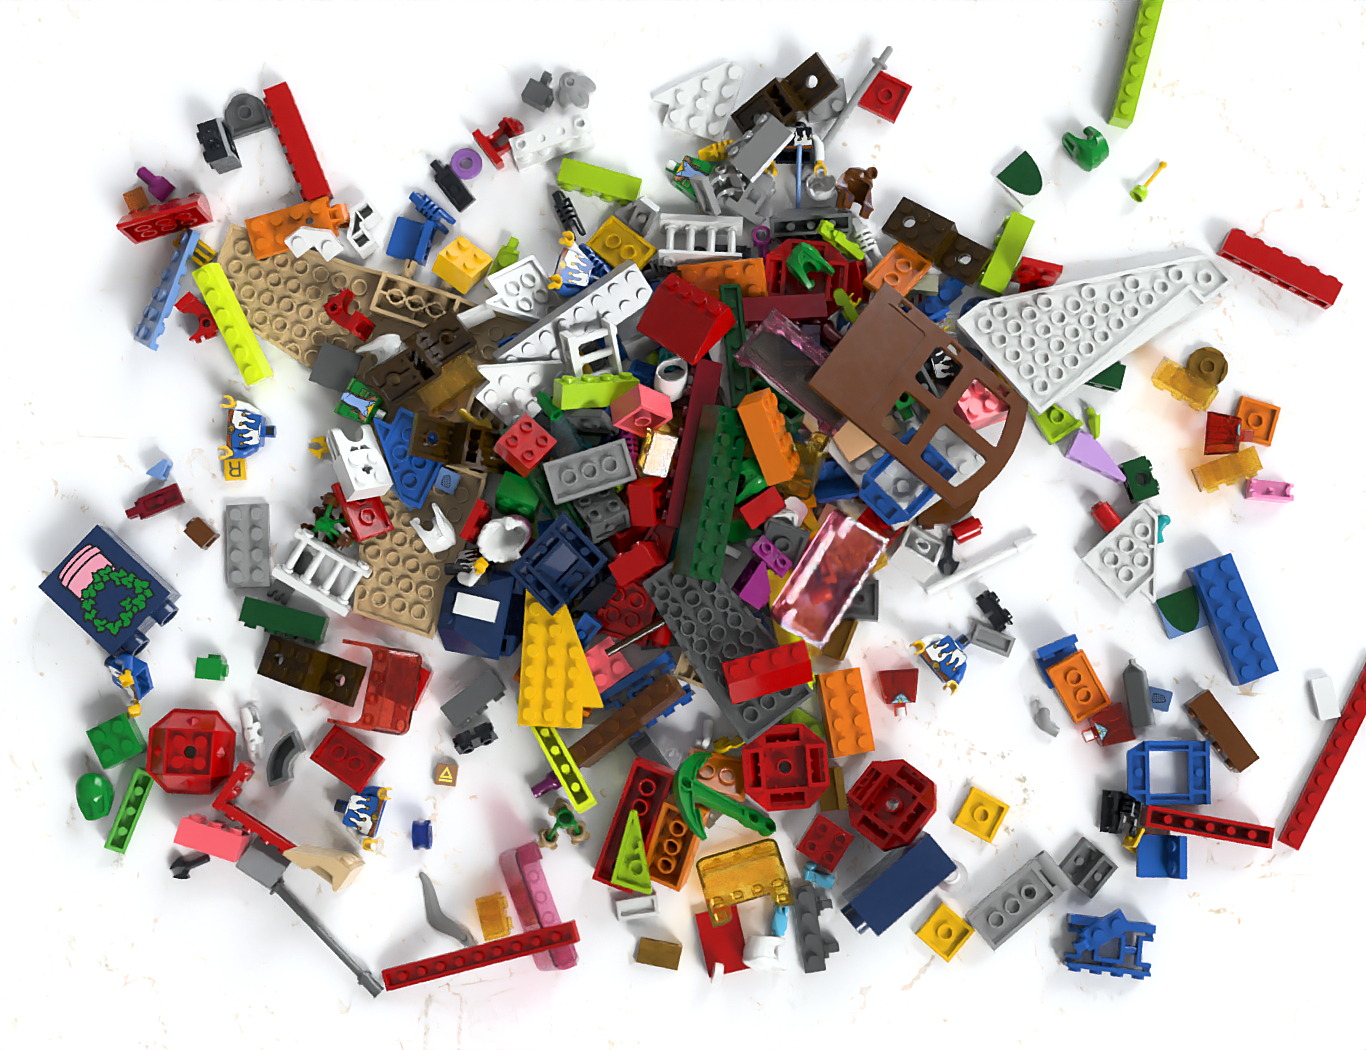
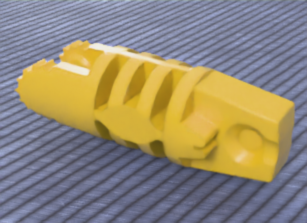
M729 139L697 151L698 159L709 163L726 160L728 154L724 147L734 141Z

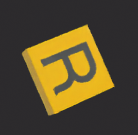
M245 458L224 460L225 481L247 480V463Z

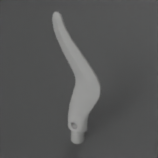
M420 872L419 877L424 888L427 918L431 926L442 933L454 937L464 947L478 945L473 940L474 937L466 929L442 913L431 880L425 873Z

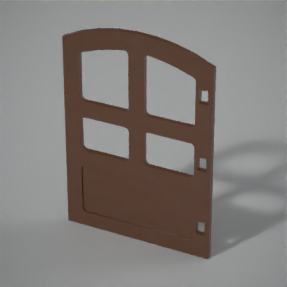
M886 281L807 384V386L953 508L974 498L1000 474L1019 442L1028 408V402ZM900 302L909 309L907 313L898 307ZM949 344L959 352L957 355L947 348ZM936 347L960 366V371L940 399H937L915 380V375ZM974 379L1008 407L1005 425L996 447L953 412V408ZM1000 386L1008 395L1004 397L997 391V388ZM903 392L907 393L928 411V416L907 445H904L882 426V421ZM941 425H945L985 460V463L973 475L958 486L950 484L920 457Z

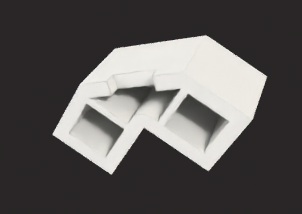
M368 197L351 209L349 230L347 231V239L362 259H365L379 248L368 231L383 220L380 212Z
M300 226L284 240L285 244L297 258L313 246L316 247L327 262L344 250V245L330 229Z

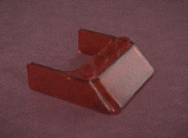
M343 639L342 643L367 647L371 650L372 663L360 719L357 722L327 718V722L397 736L407 734L411 725L422 668L421 655L415 651Z

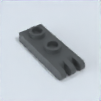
M302 551L293 567V572L300 576L301 574L304 575L314 557ZM276 578L267 596L271 598L276 591L277 594L274 600L278 602L283 595L284 598L281 604L286 606L295 588Z

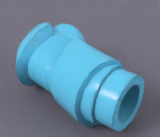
M807 861L806 866L802 868L805 881L808 879L823 889H832L835 877L816 870L817 864L813 861Z
M780 901L776 902L773 906L775 914L772 917L770 929L772 930V935L784 936L787 930L788 916L786 914L788 913L789 906L786 902Z

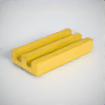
M180 234L177 236L176 241L172 242V244L176 248H178L180 244ZM198 239L197 243L211 253L208 257L195 247L194 251L206 261L203 263L194 255H192L191 259L202 267L211 263L217 256V253Z

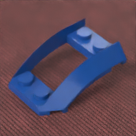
M911 427L899 441L907 445L917 430ZM928 443L921 453V459L949 481L958 472L957 469ZM886 453L863 475L858 496L888 525L909 521L936 493L927 487L904 510L875 481L895 460L890 454Z
M1142 741L1127 751V793L1145 805H1211L1210 741ZM1149 751H1187V793H1150Z

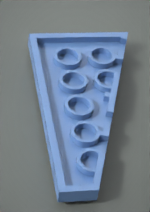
M189 228L182 232L179 238L180 244L177 250L175 249L170 256L171 263L168 269L165 268L162 272V281L159 287L154 289L152 293L153 299L150 305H147L143 311L142 316L144 318L141 324L135 327L133 335H135L134 340L156 352L159 346L156 344L157 337L163 335L166 328L164 327V318L170 316L181 287L178 284L179 278L185 276L188 269L185 262L192 257L200 237V233Z

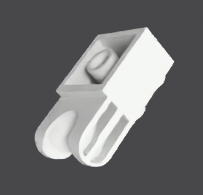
M363 424L358 427L355 433L356 442L349 441L340 429H330L326 436V442L334 461L333 467L346 502L385 495L393 485L369 424Z

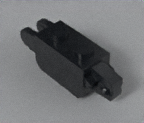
M613 560L607 561L602 569L572 598L567 606L571 617L577 618L587 611L591 614L597 613L617 592L615 584L617 580L608 567Z

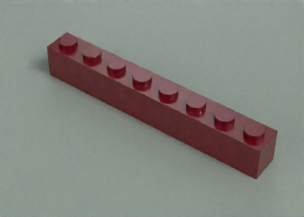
M700 359L694 366H691L690 376H693L692 384L687 386L686 396L689 397L688 405L684 404L682 417L685 418L684 426L680 425L677 438H681L680 447H675L673 458L677 459L676 467L671 468L669 479L673 480L672 487L667 488L665 500L669 501L668 508L663 509L661 521L665 522L664 527L680 530L703 405H715L723 363Z

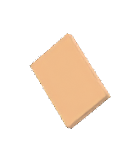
M891 414L882 421V426L893 436L901 431V428ZM844 416L825 428L848 463L878 445Z

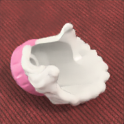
M516 514L507 515L502 519H492L483 526L480 535H478L477 545L479 546V552L488 561L493 560L495 563L497 561L502 563L518 560L521 557L519 552L532 535V526L526 518Z

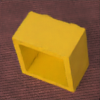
M460 235L438 253L431 271L461 293L466 294L487 275L493 258Z

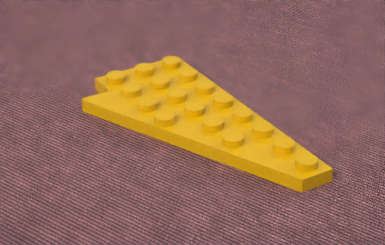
M526 589L517 725L582 729L583 707L603 708V703L567 605H564L557 613L551 616Z

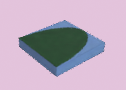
M1194 586L1159 598L1155 602L1169 639L1210 625Z

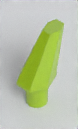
M1090 407L1085 412L1090 418L1088 420L1093 439L1096 440L1100 437L1101 414L1097 415L1094 408Z

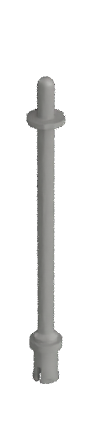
M887 46L879 58H872L874 66L823 138L824 151L881 69H888L885 62L893 52L892 46ZM814 161V164L802 165V183H806V179L814 171L817 161Z

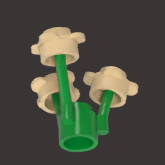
M557 798L554 806L548 809V814L556 818V823L552 829L541 828L538 831L539 841L537 845L539 848L546 847L556 850L558 847L556 842L559 836L557 830L559 828L566 829V833L570 835L573 845H578L580 841L590 838V832L586 830L585 822L574 820L573 807L566 804L562 798Z

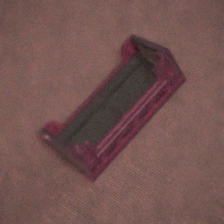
M773 307L734 355L737 362L743 367L754 366L818 420V429L822 434L833 438L848 421L846 417L807 386L808 382L830 354Z

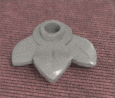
M566 72L559 80L561 89L558 94V101L564 109L570 106L571 103L579 108L587 109L589 105L588 93L597 89L596 84L587 76L578 77L575 73ZM567 79L573 80L572 86L567 85Z

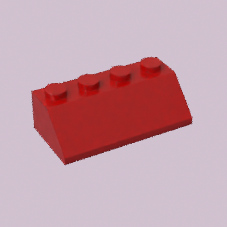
M805 639L720 663L731 705L813 681L811 660Z

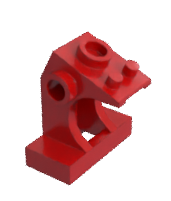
M503 117V120L498 124L499 129L491 135L484 136L479 129L472 133L476 143L498 171L504 167L501 156L512 148L509 141L500 147L496 140L504 134L510 139L525 133L523 130L525 128L518 119L515 120L512 117Z
M348 288L346 290L341 289L339 291L340 294L329 298L323 307L330 319L365 343L376 328V325L357 310L353 315H349V306L356 295Z
M187 292L174 306L183 314L192 313L199 319V329L189 340L199 344L202 342L201 338L205 337V340L216 337V332L220 330L212 313L193 293ZM207 321H210L209 327H205Z

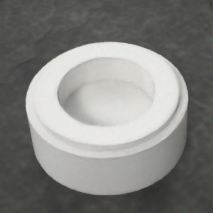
M714 963L711 973V984L719 985L721 983L724 971L722 963Z

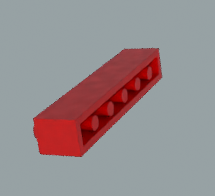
M285 81L264 89L263 91L266 96L263 98L267 110L271 109L273 116H270L274 128L278 127L280 134L277 136L282 147L286 146L288 152L285 153L289 165L293 164L295 171L292 174L296 183L300 182L302 190L299 191L303 201H312L328 196L329 200L334 198L288 83Z
M1232 228L1226 233L1216 255L1325 310L1334 305L1343 286V283L1339 282L1338 278L1321 273L1315 266H1307L1301 263L1302 261L1297 257H1289L1283 254L1281 249L1270 247L1264 244L1263 240L1246 235V232L1241 229Z
M1142 804L1139 825L1268 849H1272L1275 831L1273 827Z

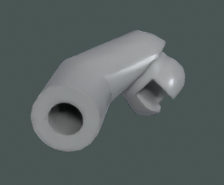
M1042 707L1036 714L1038 727L1056 738L1060 728L1051 724L1049 709Z

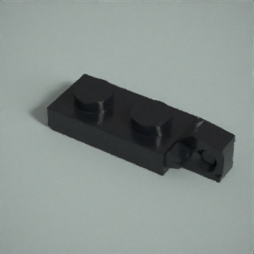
M437 159L430 164L437 173L434 175V181L459 213H462L476 201V198L453 168L448 164L444 166Z

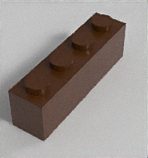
M1209 689L1201 690L1183 704L1186 708L1185 713L1187 716L1197 722L1199 732L1204 737H1208L1211 741V748L1216 754H1220L1223 757V764L1230 772L1241 773L1260 759Z

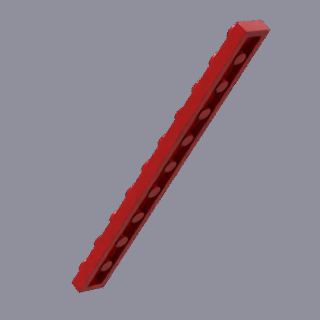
M1366 663L1340 713L1341 717H1338L1277 841L1296 851H1299L1366 716Z
M574 919L386 968L381 973L386 991L388 992L578 943L581 939Z

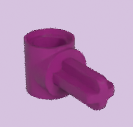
M146 167L139 168L136 173L137 177L148 185V191L161 203L176 189L163 176L156 177Z
M761 225L752 230L751 240L753 241V246L757 247L758 258H763L765 266L766 255L770 253L769 245L772 242L770 229L767 226ZM758 230L765 231L766 239L764 241L757 239L756 232Z

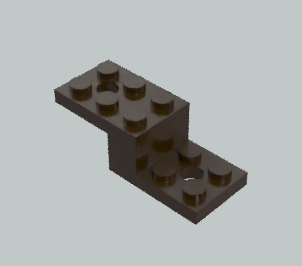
M815 52L787 77H775L730 116L743 135L756 126L754 123L756 114L762 115L769 112L783 125L795 124L841 85L819 52ZM815 76L817 84L812 88L809 85V79Z
M904 196L881 229L883 234L916 250L919 255L932 263L931 267L971 288L994 255L992 250L959 234L955 222ZM906 221H915V224L912 227L905 226ZM963 257L971 258L967 264H961L960 259Z
M451 309L403 340L400 350L367 371L365 378L388 407L391 408L441 376L442 366L475 346L477 341L454 310ZM449 333L453 336V340L445 342L441 336ZM393 375L398 376L400 382L392 384L389 381V377Z
M414 413L407 455L457 468H473L502 476L505 471L514 474L515 470L501 456L497 458L494 454L493 449L499 440L497 436L498 432H500L499 430L469 422L455 423L421 413ZM430 433L434 436L432 444L428 442V435Z
M270 634L257 674L296 689L354 707L367 667ZM283 656V661L279 664V659ZM344 676L345 681L344 684L341 686L340 680Z

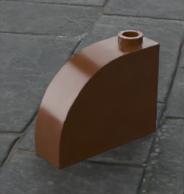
M980 493L956 508L940 499L916 517V526H922L924 530H932L934 526L948 525L958 521L971 511Z

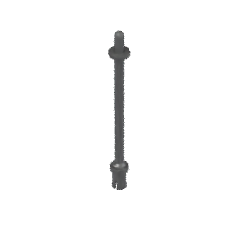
M284 880L279 883L277 882L269 894L277 893L357 976V983L359 985L362 984L375 999L385 988L371 976L372 972L370 970L368 972L367 970H362L282 887L285 883Z

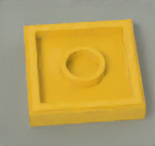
M971 786L953 824L991 844L1010 806Z
M941 902L915 935L949 963L975 930Z

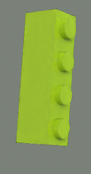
M563 157L557 177V184L560 186V189L567 192L574 190L580 192L585 197H592L593 195L600 197L601 201L607 203L614 201L618 202L620 206H624L639 198L643 180L638 177Z
M1012 211L1010 216H1005L1001 227L1004 229L1001 235L997 234L993 245L996 246L994 255L989 261L986 270L977 279V282H979L977 289L997 298L1003 295L1035 220L1015 211Z
M620 372V375L602 373L601 376L583 374L577 378L565 375L561 379H554L552 404L561 410L608 407L620 396L640 384V380L629 372Z

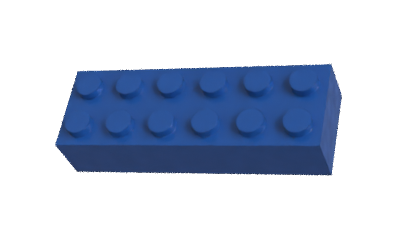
M1228 553L1185 569L1191 585L1196 589L1210 624L1208 625L1232 685L1241 686L1279 671L1232 554Z

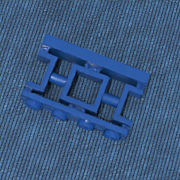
M668 650L599 694L604 709L607 710L615 706L619 710L623 707L619 698L612 702L609 698L630 685L633 687L626 692L629 699L632 700L636 697L634 692L648 683L650 685L656 681L653 676L646 680L644 676L665 662L668 666L660 671L663 675L665 673L671 675L669 670L677 665L672 659L673 655ZM689 683L683 686L686 695L647 723V728L658 723L656 718L664 715L666 718L674 713V707L678 704H681L683 707L693 701L691 696L695 694V691L691 689ZM640 730L630 736V740L641 733Z
M1067 913L1066 921L1068 926L1066 930L1068 932H1075L1076 939L1080 938L1079 933L1083 931V928L1075 927L1076 924L1088 926L1102 917ZM1127 920L1131 926V929L1127 931L1145 933V936L1136 935L1135 946L1125 945L1126 934L1122 933L1116 937L1119 938L1117 958L1099 956L1098 947L1092 950L1091 960L1100 962L1099 964L1072 961V958L1081 959L1082 952L1077 953L1076 950L1075 953L1064 952L1062 964L1068 967L1069 971L1073 972L1089 969L1091 974L1102 975V971L1110 972V975L1115 977H1123V974H1129L1133 979L1144 980V977H1151V963L1141 961L1143 941L1154 942L1153 934H1156V925ZM1127 953L1134 954L1133 965L1142 967V969L1114 965H1124V955Z

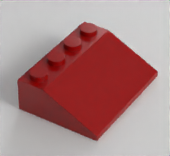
M195 192L189 194L187 198H174L163 205H151L146 210L130 211L129 215L122 216L116 227L134 244H139L180 232L184 228L190 229L214 222L206 196L203 193Z
M671 273L657 287L636 329L694 366L737 322L729 306Z

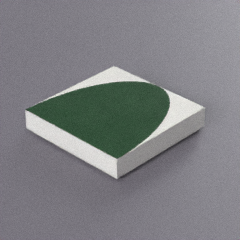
M1026 150L995 177L996 181L1022 208L1053 181V178Z

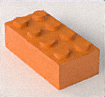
M770 387L747 394L737 407L768 486L792 479L800 465L799 454L793 449L792 436L790 432L786 431L784 426L785 418L782 413H779L777 397L771 392Z
M860 667L815 675L829 758L875 751Z
M671 793L663 802L646 859L650 880L680 892L688 881L701 839L685 823L677 808L674 793ZM695 802V809H701L703 826L705 828L711 809Z

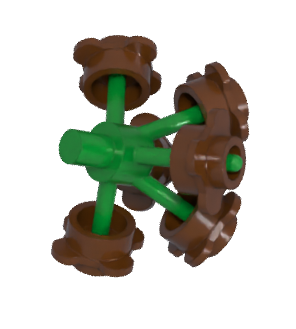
M327 492L324 496H320V499L323 500V507L315 506L312 512L315 514L316 519L314 525L302 523L300 525L301 529L310 530L316 538L319 537L318 531L325 532L326 534L322 541L335 549L341 547L340 551L344 547L349 548L350 545H354L353 541L355 539L352 536V532L346 529L341 534L339 530L334 529V524L338 523L344 528L349 527L342 512L339 514V519L333 516L332 510L339 507L334 493Z

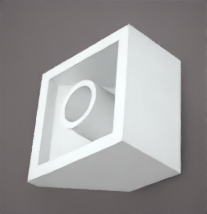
M910 523L893 549L888 562L908 573L913 578L925 583L937 567L945 543Z

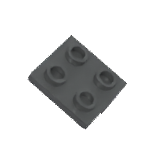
M613 488L572 500V505L587 525L589 537L593 544L631 526L628 509Z

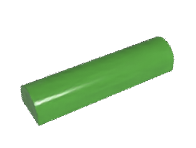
M136 766L104 848L125 854L154 783V779L146 772V768Z

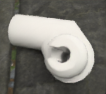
M703 720L702 738H695V748L707 749L713 738V720Z

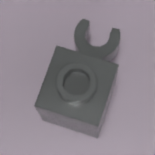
M544 71L539 82L530 78L521 94L522 102L543 113L546 108H550L554 101L553 91L548 87L553 79L551 77L552 74Z

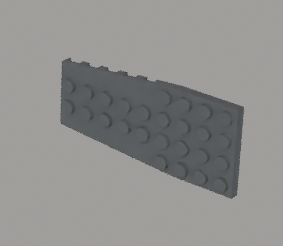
M673 560L644 581L642 585L707 692L744 743L748 745L815 695V693L807 683L731 705L720 663L780 645L752 615V612L740 601L738 596L727 586L722 578L720 583L672 574Z

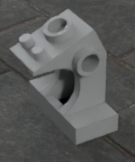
M721 165L709 176L695 174L689 178L703 214L716 217L722 213L718 204V199L724 194L725 196H731L736 191L745 192L744 186H746V183L742 181L741 177L743 176L741 172H738L737 169L734 170L729 165ZM717 182L719 187L713 191L712 186Z
M764 172L754 183L748 179L746 182L748 186L741 198L737 199L734 196H730L725 204L757 226H761L766 218L759 214L758 211L765 199L770 200L776 192L774 178ZM753 188L762 194L756 204L747 199Z

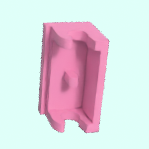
M1246 479L1245 499L1289 503L1294 501V495L1290 494L1294 484Z

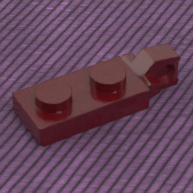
M174 483L138 498V501L134 502L135 507L125 510V513L130 520L137 517L143 520L186 502L178 483Z

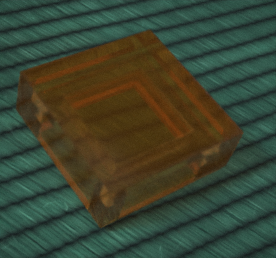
M142 186L122 194L129 211H141L151 206Z

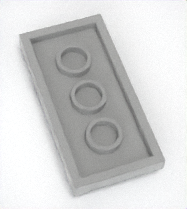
M625 438L543 464L555 505L638 480Z
M269 504L226 505L228 588L271 587Z

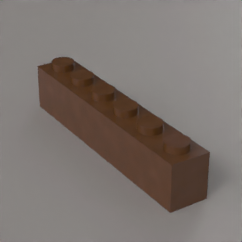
M665 673L569 747L570 754L579 767L590 768L683 697L686 692L675 676Z

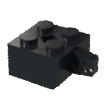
M215 118L197 124L199 132L196 133L199 143L203 144L205 149L202 152L207 164H210L212 170L215 169L220 175L243 167L229 127L222 118Z

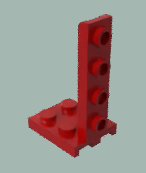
M1022 256L1011 275L1010 282L1020 284L1018 293L1051 287L1062 274L1063 265Z
M478 498L459 537L470 544L476 545L481 529L492 520L493 508ZM530 537L527 544L519 552L520 556L536 541L535 539Z
M249 760L240 762L211 806L225 812L224 816L233 822L237 820L243 824L242 828L251 834L255 832L260 835L259 839L265 844L271 845L272 843L278 847L277 851L280 854L297 847L296 844L231 802L239 797L243 791L241 786L245 781L248 782L255 773L253 770L255 767L254 763Z

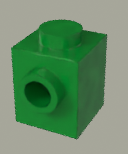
M208 654V658L197 657L195 678L225 681V677H228L229 664H227V660L221 659V655Z

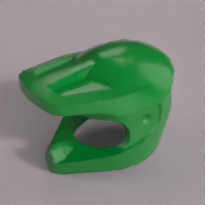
M1087 126L1083 129L1087 140L1077 138L1070 132L1065 133L1062 136V144L1076 164L1084 171L1090 172L1099 167L1108 158L1109 147L1101 132L1092 126Z
M800 242L793 248L785 260V264L793 276L808 290H811L815 285L813 280L808 279L806 275L808 272L814 271L818 273L822 271L831 277L835 273L834 269L824 260L820 253L812 245L805 242Z
M756 456L743 461L741 464L739 476H745L746 480L740 487L742 492L735 498V504H740L768 486Z
M86 773L80 776L75 784V793L78 807L84 818L88 821H94L108 816L115 797L112 783L101 774Z

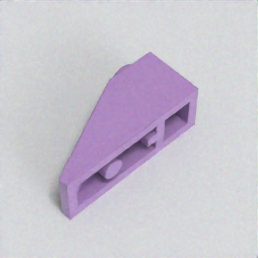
M1078 432L1074 435L1064 456L1065 458L1118 484L1125 482V475L1100 443L1093 439L1091 434Z

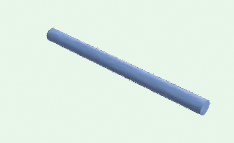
M801 144L797 145L795 209L801 208Z

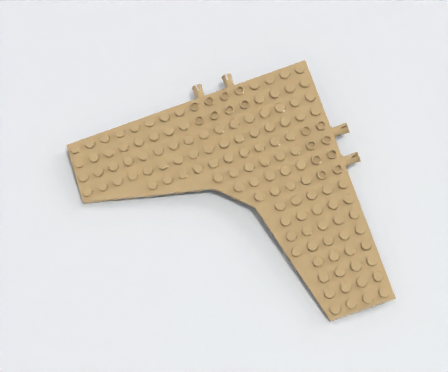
M233 223L230 224L216 262L220 264L252 331L311 370L323 341L356 353L355 350L382 335L397 334L400 336L401 341H403L451 309L458 315L478 306V304L468 301L461 296L452 294L453 286L443 279L439 289L413 281L412 277L418 263L413 260L410 262V259H405L400 276L386 271L359 266L335 257L327 262L320 252L311 249L298 258L292 251H287L256 260L247 228ZM348 288L356 295L349 306V315H353L357 310L376 325V328L365 343L330 319L323 307L329 298L340 294L339 291L341 289L346 290ZM494 311L496 317L468 329L476 339L477 344L442 366L441 376L391 408L383 400L380 408L388 411V416L384 422L391 425L400 407L412 413H421L455 423L467 422L458 415V411L464 408L479 421H484L487 417L495 430L501 431L508 426L474 396L473 393L487 380L476 367L478 365L499 364L492 354L499 349L497 343L512 335L517 336V333L523 332L534 324ZM449 333L441 336L445 342L453 340V336ZM369 352L356 353L362 355L363 359L355 379L380 397L365 378V373L377 364V356H370ZM393 375L389 377V381L392 384H398L400 378ZM372 420L370 426L390 474L391 471ZM443 464L442 467L462 476L454 495L434 487L437 480L436 477L421 509L415 508L411 512L390 489L385 495L380 496L395 529L360 542L359 560L367 563L373 571L368 578L362 575L355 587L353 613L433 640L438 625L445 586L455 576H446L444 565L445 563H455L458 552L465 549L467 541L459 537L477 499L482 500L491 475L490 472L473 468H457ZM435 502L455 530L456 545L451 546L447 550L432 554L409 521L418 518L420 526L425 531H431L434 528L431 518L436 517L432 507V503Z

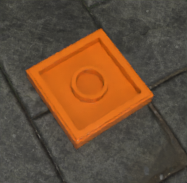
M1240 396L1229 436H1236V430L1240 423L1239 439L1244 440V435H1253L1252 443L1270 447L1281 407Z

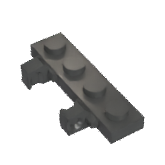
M812 884L792 887L805 974L826 971L825 959L830 958L829 953L839 952L840 949L838 941L829 944L825 943L824 938L821 939L818 916H821L820 910L826 908L833 909L832 900H820V896H814Z

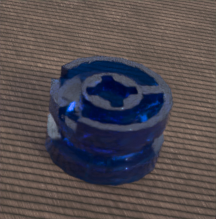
M415 820L412 822L413 850H420V848H425V850L432 849L433 831L432 826H429L431 820H425L424 822Z

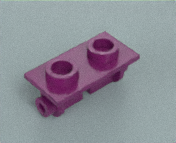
M764 535L750 546L751 552L764 561L774 572V575H779L781 578H783L793 564Z

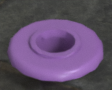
M469 148L456 151L450 161L451 168L463 180L476 177L481 172L483 165L479 153ZM467 159L472 161V166L469 169L461 168L462 161Z

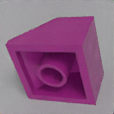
M753 555L731 587V590L758 610L761 606L764 607L768 603L771 590L766 563Z

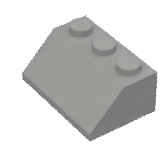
M767 112L757 119L756 126L752 130H748L743 135L742 142L729 151L727 160L754 183L795 135L772 114Z

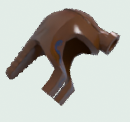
M861 167L848 168L836 183L837 200L835 208L851 209L853 202L862 206L859 216L868 219L870 213L874 211L871 189L873 188V179L878 176V170L875 167H868L867 169Z

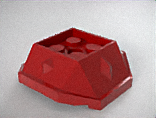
M787 239L766 255L765 278L768 296L825 293L828 320L843 307L836 304L833 292L836 288H841L847 294L849 262L830 242ZM800 242L812 245L835 271L832 277L822 271L818 273L814 271L808 272L806 274L808 279L813 280L815 283L811 290L803 287L785 264V260L792 249Z
M174 708L149 728L146 772L166 793L212 795L234 772L237 732L218 710ZM193 746L196 749L194 758H189L186 755L187 747Z
M803 723L773 725L748 745L745 744L741 749L744 792L767 812L811 808L830 786L826 742ZM782 761L790 763V770L786 773H782L779 770V764Z
M904 759L872 761L846 794L850 824L883 852L911 845L937 811V784ZM898 803V807L892 810V807Z

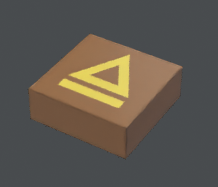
M437 763L435 784L456 787L459 765Z

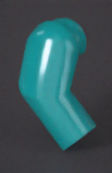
M1158 515L1157 544L1164 542L1162 531L1171 522L1168 515Z

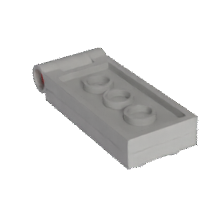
M1043 850L964 916L990 948L995 951L1056 898L1068 890L1073 883L1047 851ZM1029 888L1030 894L1026 896L1024 891Z

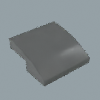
M1085 837L1081 838L1059 865L1071 882L1090 899L1096 895L1118 868L1112 860L1100 852Z

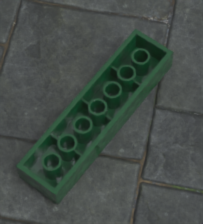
M703 405L672 574L701 581L720 583L747 437L740 414L736 410L719 405Z

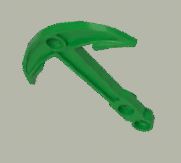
M693 753L680 763L673 780L676 805L685 823L702 841L707 839V835L703 826L701 809H695V801L737 820L745 828L758 831L761 836L768 837L776 832V824L771 818H765L761 813L747 806L740 805L696 780L697 771L704 766L707 759L712 757L711 753Z

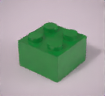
M505 471L496 491L495 509L503 515H521L534 524L542 505L540 498L526 478Z
M124 712L86 731L104 770L112 769L148 750L144 737L135 719L130 718L129 712Z

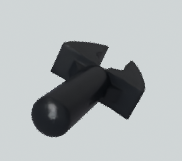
M951 535L946 536L944 558L939 559L937 564L941 574H944V564L947 561L951 567L949 575L956 571L960 561H954L952 558L954 537Z
M209 854L202 855L188 862L184 861L183 856L177 858L170 869L178 866L184 867L182 873L172 877L176 879L191 878L189 875L190 870L210 862Z

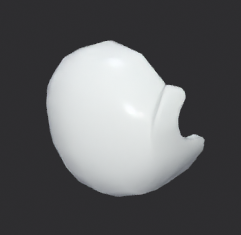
M824 171L817 173L818 177L815 176V173L807 177L805 183V190L808 196L816 201H826L831 198L836 190L837 179L835 175L824 176Z

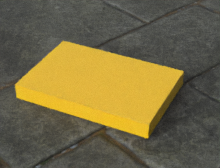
M611 215L585 244L612 268H616L627 259H630L641 271L658 252L654 246L614 215Z

